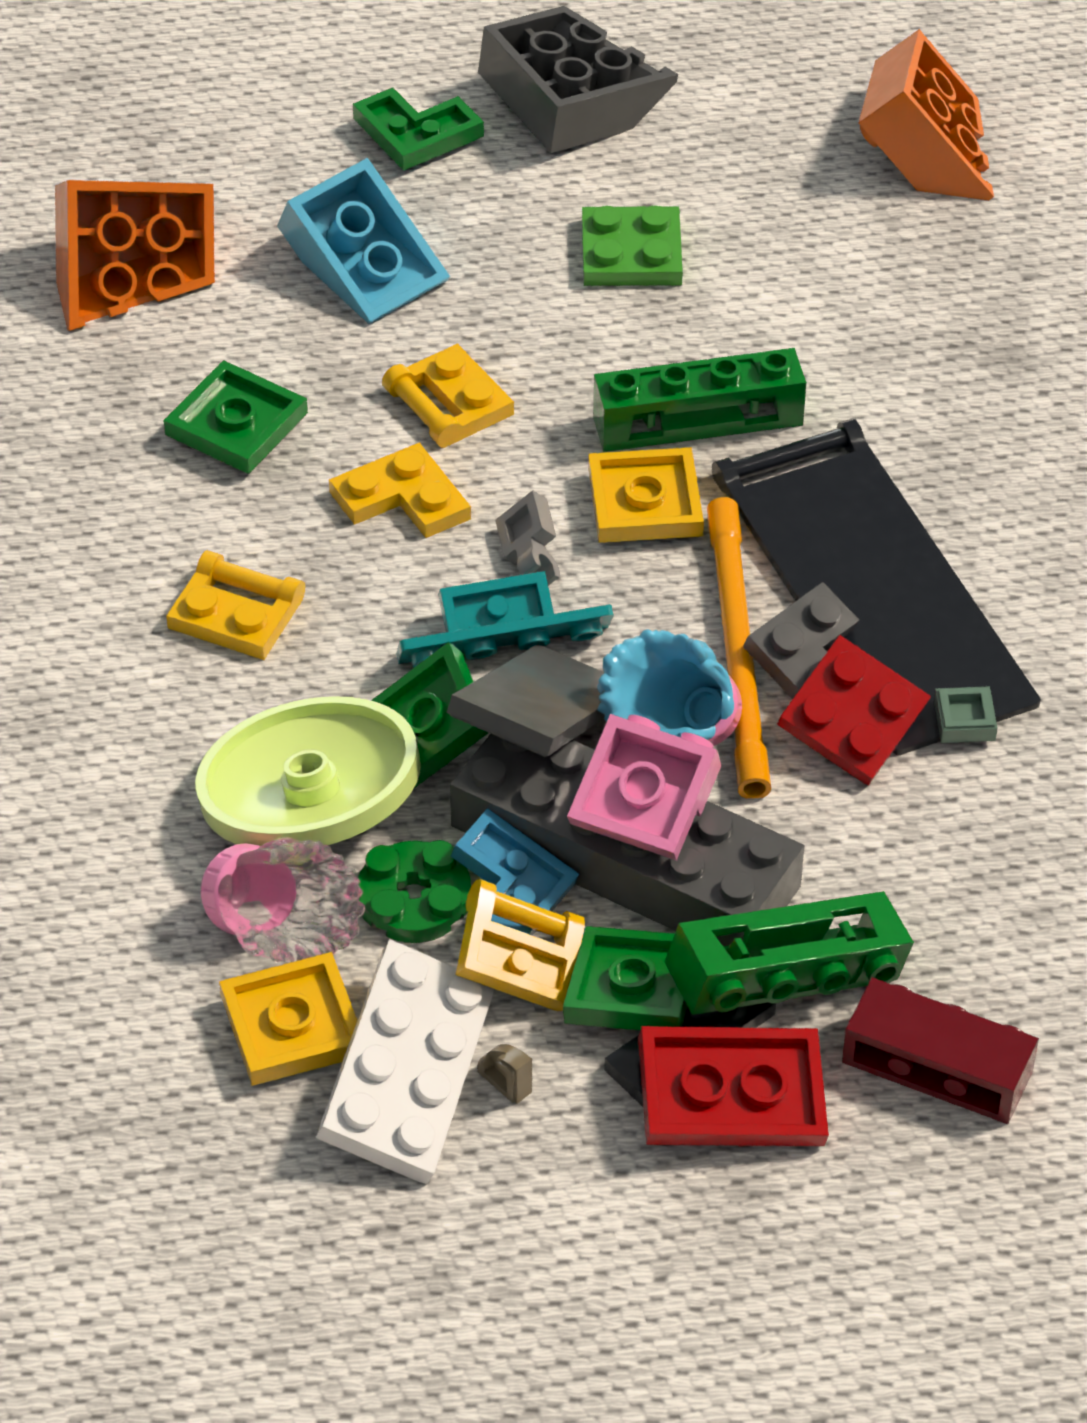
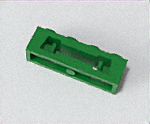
M795 348L594 374L593 419L603 452L803 426L807 382ZM773 402L777 414L744 419L738 405L750 403V413L758 414L759 403ZM659 415L661 430L630 434L633 420L643 419L647 428H652L655 426V416Z
M882 891L679 923L667 953L665 964L692 1015L713 1011L728 1012L737 1007L767 1002L781 1003L791 998L816 994L830 995L840 990L868 986L872 977L887 983L898 980L914 941L886 893ZM862 914L858 925L850 926L848 921H843L838 924L839 928L829 929L834 917ZM744 932L743 941L741 938H734L731 945L722 946L716 937Z

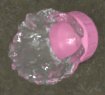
M280 837L261 846L247 843L231 846L221 851L209 863L201 883L202 904L212 923L222 931L236 935L237 941L247 953L253 956L267 957L277 963H290L332 952L334 955L337 950L345 949L349 946L351 940L358 937L360 932L358 919L365 912V905L358 901L362 896L363 890L359 886L361 880L356 877L355 869L352 866L345 865L343 856L332 852L330 846L323 845L321 841H301L290 837Z

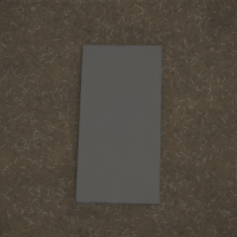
M537 644L451 696L447 713L451 717L546 757L604 719L605 715L597 710L601 702L598 699L600 693L597 690L599 678L604 672Z

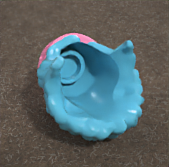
M646 629L639 636L625 639L622 644L615 645L612 651L603 658L602 668L604 673L599 678L597 690L600 693L598 699L601 702L597 710L605 715L604 720L606 723L610 714L624 719H628L629 715H638L659 725L660 731L678 737L684 732L696 734L715 746L732 734L740 720L742 699L739 689L728 675L726 669L717 662L713 650L703 641L689 638L684 633L674 635L665 630L651 631Z

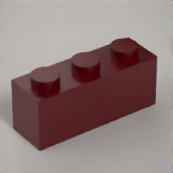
M872 977L845 1029L842 1063L1009 1125L1033 1073L1039 1038L1024 1033L1015 1026L996 1023L969 1013L960 1006L944 1004L914 993L905 986L889 984Z

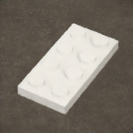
M389 939L379 958L315 1138L417 1182L427 1184L434 1175L495 989L455 975L456 967Z

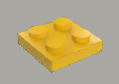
M692 447L588 453V471L598 543L703 536L704 519Z
M332 952L219 981L220 995L252 1086L343 1062L357 1023V1018Z

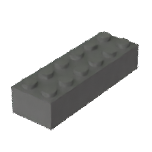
M490 734L450 784L452 827L466 833L488 808L579 873L576 885L676 931L678 924L682 922L788 906L801 887L804 844L709 801L706 802L701 817L695 815L677 861L570 824L567 818L568 812L595 751L574 740H571L551 755L544 757ZM744 932L716 937L722 946L731 945L734 938H741L743 941Z

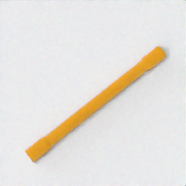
M720 497L708 504L707 516L710 543L714 548L727 671L728 675L736 683L742 699L741 717L734 730L736 743L734 759L738 793L745 799L764 798L771 792V780L767 749L763 744L754 659L743 647L747 637L750 635L740 549L742 535L739 510L735 500L728 497Z

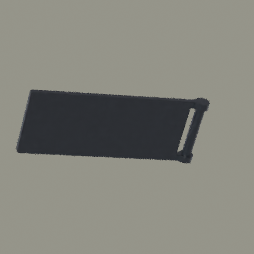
M852 418L839 422L837 429L736 461L725 458L712 463L714 481L722 492L737 502L740 516L795 602L824 582L859 619L854 630L844 638L931 696L923 711L893 751L895 755H903L940 742L934 706L935 689L990 686L996 722L1039 708L1041 701L1039 695L869 447L862 428L856 419ZM842 448L849 452L743 486L741 480Z

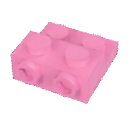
M610 714L568 812L567 818L569 823L677 861L695 815L701 817L722 766L716 749H713L711 742L696 734L684 732L678 737L660 731L659 725L645 717L629 715L628 719H624Z

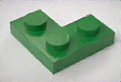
M393 87L353 103V119L403 171L484 137V121L459 96L419 113Z

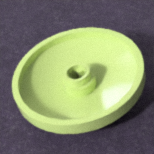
M354 697L308 698L282 704L260 712L242 721L221 736L207 751L198 767L195 789L205 821L213 831L234 844H254L277 849L281 852L308 850L354 837L374 827L395 812L409 797L418 781L421 767L420 754L413 729L403 716L395 710L374 701Z

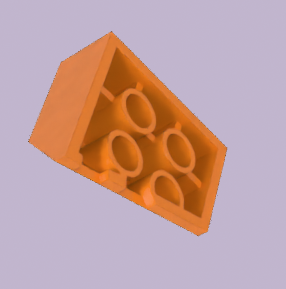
M918 29L875 60L858 122L861 133L871 146H879L917 191L989 201L994 197L993 187L981 177L980 173L989 169L988 156L980 150L977 139L984 136L978 97L922 31Z
M66 180L55 185L56 284L67 330L71 331L86 326V322L107 315L113 317L128 312V308L153 300L159 302L215 283L214 184Z

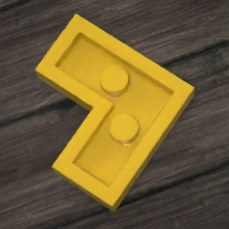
M420 442L329 479V493L354 525L401 506L425 538L471 520L470 504Z

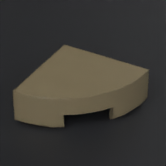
M500 1044L479 1059L477 1072L512 1103L518 1104L532 1093V1058L512 1045Z

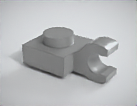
M532 490L499 516L495 522L504 558L517 565L521 575L545 571L549 586L560 577L559 567L545 547L556 537L547 499Z

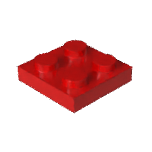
M839 635L784 710L777 725L869 786L923 711L931 696Z

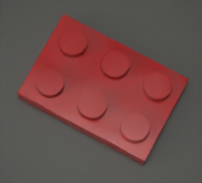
M641 1027L638 1042L646 1145L825 1146L829 1132L818 1028Z

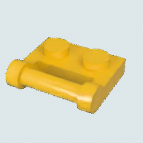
M458 343L408 367L403 364L394 365L382 377V386L393 397H400L429 427L430 437L441 448L450 446L514 415V401ZM425 385L452 415H444L419 387Z
M206 550L198 561L196 572L167 613V628L265 660L303 601L306 585L304 581L288 576L281 580L226 562L223 555ZM216 581L276 601L271 606L213 586Z
M476 879L470 888L466 900L468 914L455 975L562 1012L582 943L585 927L584 917L569 911H565L562 915L500 893L497 891L495 884L482 879ZM492 914L554 937L556 944L491 921Z

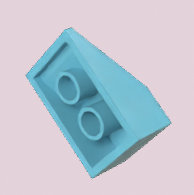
M368 158L287 201L277 224V227L302 263L368 324L397 310L448 281L450 278L446 269Z

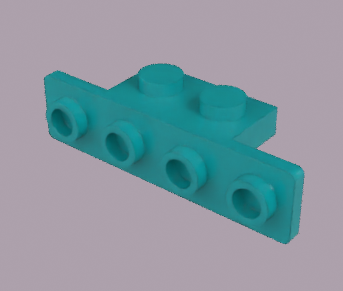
M545 571L441 588L438 593L446 632L403 639L399 641L396 655L398 664L412 662V666L415 668L448 642L462 653H465L466 659L473 660L496 654L498 652L497 647L518 644L519 650H528L537 644L547 646L550 644V638L570 635L572 641H586L601 636L603 634L602 629L609 627L614 614L611 604L554 614Z

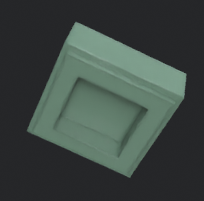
M990 686L935 689L934 706L941 743L996 741L998 728Z

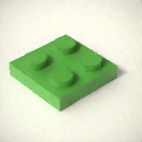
M679 206L582 207L584 286H682L683 268Z

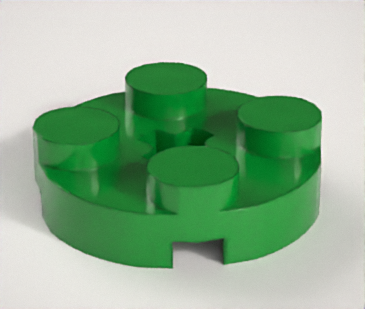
M444 840L431 842L404 841L389 846H375L369 850L365 859L366 864L359 872L357 878V903L362 918L371 927L372 922L377 928L386 931V937L404 943L428 942L441 938L450 932L451 925L457 922L462 915L464 918L468 912L466 910V900L471 888L468 869L451 857L454 846ZM412 884L426 887V889L421 891V897L416 899L410 898L408 891L400 890Z

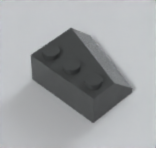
M566 6L484 26L478 73L550 153L618 135L633 129L676 84L678 74L666 66L658 71L644 62L645 54L631 46L623 50L606 40V30Z

